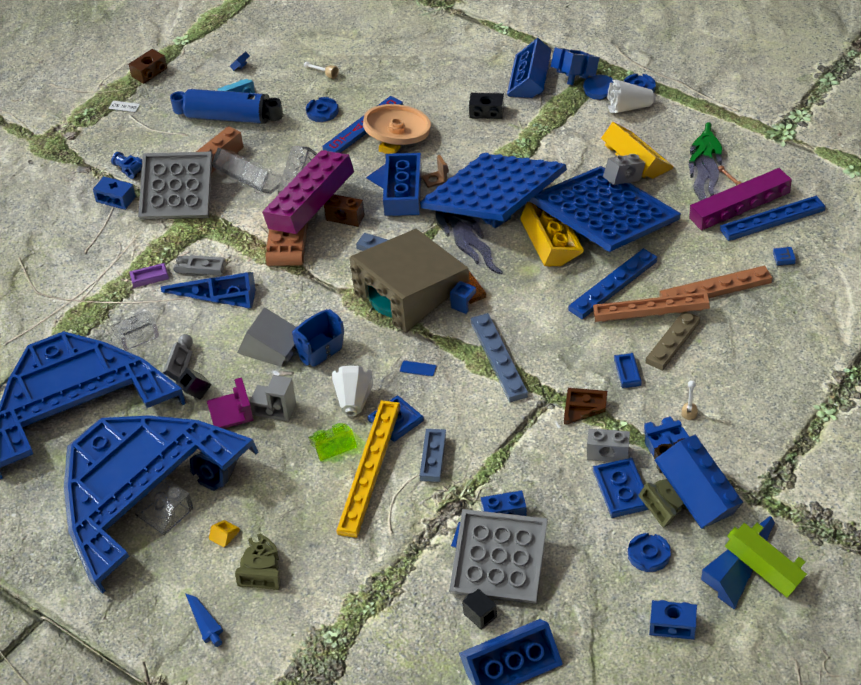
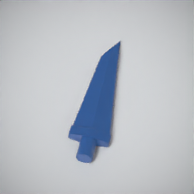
M186 594L203 641L205 643L212 641L215 647H219L222 644L219 635L223 632V628L197 597Z

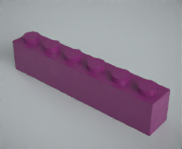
M780 168L774 169L691 204L689 219L702 231L789 194L792 179Z

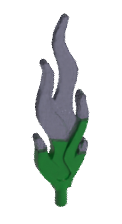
M710 122L705 123V130L693 142L690 148V154L692 155L689 160L690 178H693L694 166H696L698 175L693 189L699 201L706 198L704 192L706 180L710 179L708 193L710 196H713L714 187L719 179V169L712 157V153H715L717 163L719 165L722 164V146L711 131L712 124Z

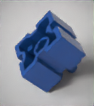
M555 47L551 67L557 69L556 72L564 73L568 76L567 84L573 85L575 75L588 79L589 76H596L600 57L581 50Z

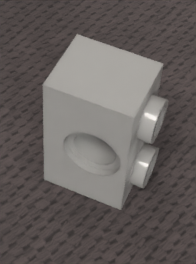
M636 154L618 155L608 158L603 177L613 185L640 181L646 162Z
M589 428L587 460L614 462L627 459L630 431Z

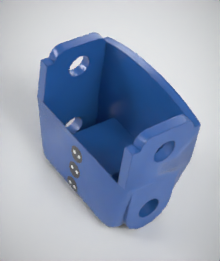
M331 309L316 313L292 331L293 341L298 350L300 360L306 366L311 365L315 367L342 349L344 339L343 321Z

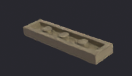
M689 312L681 313L648 354L645 363L663 371L699 325L700 317Z

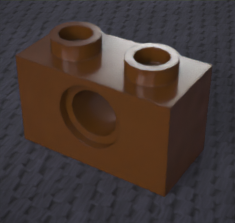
M154 49L149 50L128 64L131 77L143 84L168 69L165 55Z
M333 194L324 204L326 221L359 227L365 216L362 199Z

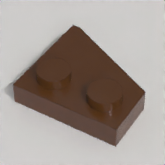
M568 388L564 424L567 425L606 412L608 391Z

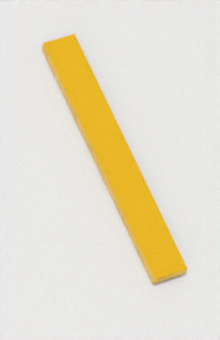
M380 401L336 530L337 535L358 538L401 408L398 402Z

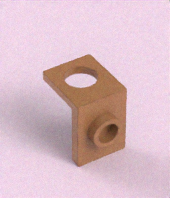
M437 155L438 171L422 176L428 188L444 184L447 181L449 169L441 155ZM431 177H436L438 179L436 182L428 181V179Z

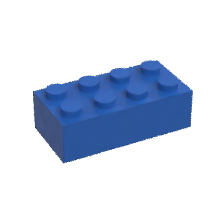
M421 153L386 154L383 190L384 216L420 215Z

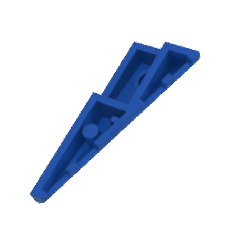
M253 272L165 285L161 286V292L252 308L256 288Z
M771 516L760 523L764 529L759 535L766 541L775 525ZM727 549L702 569L701 580L718 592L720 600L735 609L754 570Z

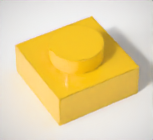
M381 142L379 152L394 154L398 152L401 145Z

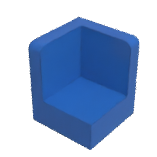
M459 281L450 291L451 308L467 314L469 312L468 301L476 293V287Z

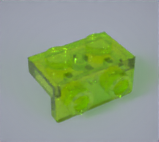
M337 423L331 429L316 431L312 436L308 437L310 444L316 449L320 461L357 447L353 431L346 423Z

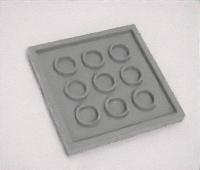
M212 152L143 153L139 219L209 218Z
M462 509L449 589L450 594L467 596L480 589L491 599L537 604L548 519Z

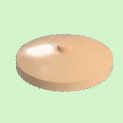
M385 104L373 107L365 113L363 127L371 137L379 141L396 145H408L418 143L427 138L430 133L431 122L423 112L415 108L399 104Z

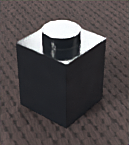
M186 368L176 381V384L186 394L200 400L212 385L202 374L190 368Z
M480 589L468 594L462 601L463 614L481 630L497 618V604Z

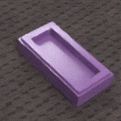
M165 263L129 272L133 288L169 279Z

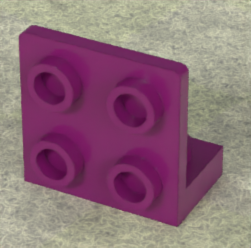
M242 377L234 379L236 387L232 388L233 394L207 400L214 426L224 429L254 421Z

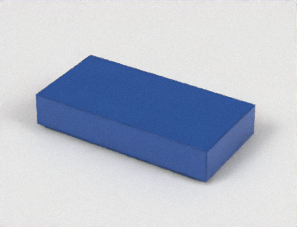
M634 354L614 355L621 387L641 386L642 381Z

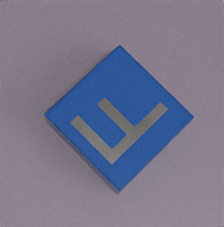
M792 247L773 248V256L777 266L795 264L796 259Z

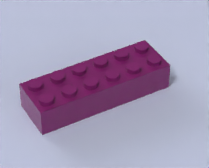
M325 150L318 152L303 170L262 211L268 229L297 234L354 173L349 154Z

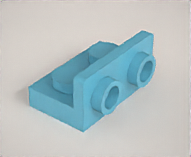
M244 79L221 87L218 91L254 93L255 88L252 80Z

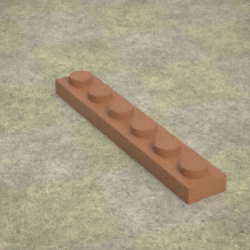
M764 265L661 290L659 296L666 297L707 292L708 298L770 284L772 283V276Z
M707 292L596 304L593 305L595 322H606L608 320H624L633 317L683 313L694 310L701 311L710 309V302Z

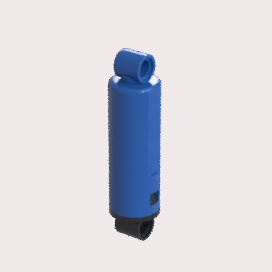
M188 89L185 93L177 91L170 95L173 112L175 114H185L187 118L266 124L268 120L278 121L283 117L281 100L279 98H269L268 94Z

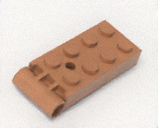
M308 222L297 234L269 229L266 247V266H301L304 264Z

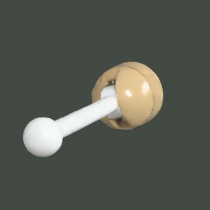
M309 62L304 63L305 68L311 67L325 71V75L329 78L335 79L338 76L339 69L337 66L330 65L323 68L312 65Z
M693 380L688 382L689 400L683 405L681 411L682 417L687 420L695 419L698 414L697 406L692 403L693 390L696 386Z

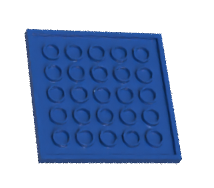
M482 153L465 168L459 170L456 175L450 177L444 184L426 195L419 203L423 209L505 221L567 170L566 164L558 163L557 161L548 162L541 159L532 160L530 158Z
M603 166L546 188L529 200L538 208L549 213L550 216L557 218L563 224L568 225L576 230L577 233L582 234L609 252L678 221L681 216L680 212L631 183L613 185L603 177L605 171Z

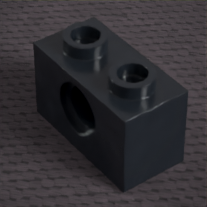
M504 93L470 94L469 118L503 119Z

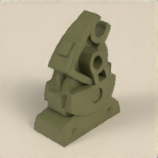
M667 479L659 480L655 484L646 483L638 495L663 528L668 526L683 508H686Z
M261 533L257 534L259 542H253L252 537L248 539L250 547L245 550L240 560V567L235 571L237 586L279 590L280 575L278 571L279 565L277 560H279L277 548L266 536Z

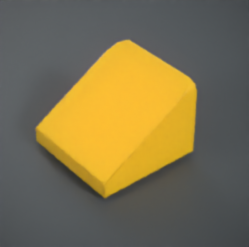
M223 520L211 526L209 540L225 547L240 532V528Z

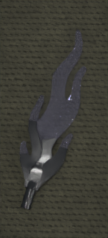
M442 211L435 212L436 222L447 237L450 236L447 223L451 225L454 241L460 250L472 257L476 264H479L478 254L470 247L473 246L481 253L486 266L491 271L503 274V271L496 267L492 261L490 247L480 241L473 233L472 229L481 239L484 238V234L476 221L467 217V215Z

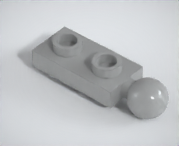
M183 334L178 338V342L173 345L163 374L174 381L179 379L190 361L192 351L189 348L193 344V339L190 335Z

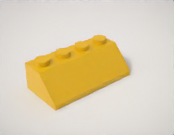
M615 122L611 123L601 137L606 142L605 146L608 149L616 151V156L636 154L646 162L642 173L643 178L647 176L654 179L672 170L674 167L636 134Z
M526 203L520 220L544 266H562L583 253L584 249L571 227L550 216L549 213L538 208L533 203Z

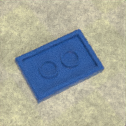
M633 458L593 466L594 476L611 518L649 510L638 496L644 484Z

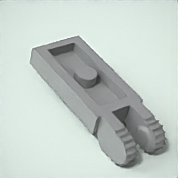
M195 255L179 256L176 259L177 263L174 265L173 270L181 274L222 275L226 259L223 257Z

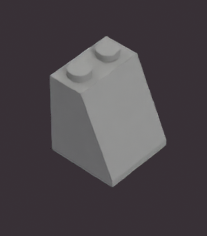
M264 307L246 332L237 353L281 367L284 361L289 362L293 356V348L297 349L292 335V331L296 326Z

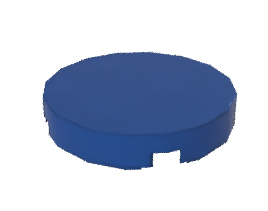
M632 74L623 81L651 89L653 93L656 90L655 80L647 74H643V76Z
M607 75L588 77L584 81L583 91L592 99L602 100L608 96L609 85L614 83L612 81L613 78Z
M320 97L316 101L313 99L307 104V117L315 122L330 121L339 112L338 104L329 97Z
M643 533L635 536L630 541L628 559L638 570L656 572L663 569L669 563L671 558L670 545L660 535Z

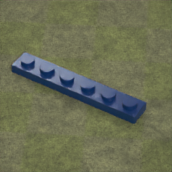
M643 248L568 305V311L583 320L594 311L593 305L604 304L657 262V256Z

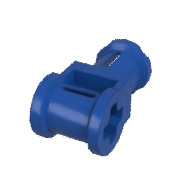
M121 152L113 154L111 159L112 165L121 167V171L130 179L135 178L136 174L142 171V159L132 155L125 157Z

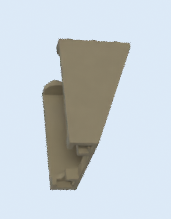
M413 229L354 254L349 258L354 294L358 298L366 299L369 296L368 285H372L381 296H385L390 300L392 323L397 329H401L405 333L448 299L450 291L459 281L464 283L469 281V268L418 229Z

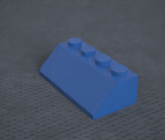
M539 38L515 55L507 96L533 98L544 91L552 49Z
M696 434L680 440L654 460L701 529L732 516L743 504L742 499Z
M542 619L528 623L459 653L465 672L472 685H517L563 665L549 623Z

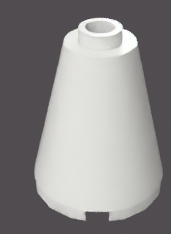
M614 79L612 80L614 83L609 85L607 100H611V106L608 105L610 113L651 107L655 103L656 95L651 89Z

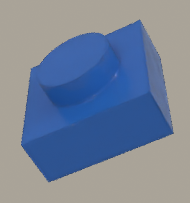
M245 51L230 65L231 69L234 71L238 67L240 69L244 67L250 55Z

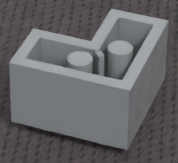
M273 375L268 386L257 385L249 401L252 415L289 422L296 407L292 378Z

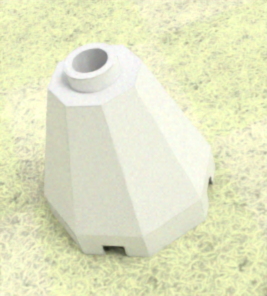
M342 366L339 368V372L333 371L332 380L341 411L347 416H356L362 412L373 387L372 371L367 369V372H364L361 366Z

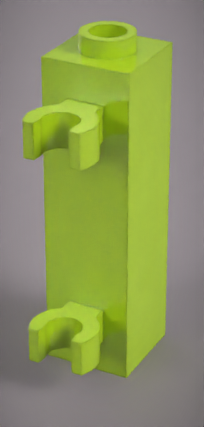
M758 522L752 528L746 523H743L739 529L734 527L727 535L729 541L725 547L788 598L807 575L801 569L806 561L798 557L792 562L759 535L764 527Z

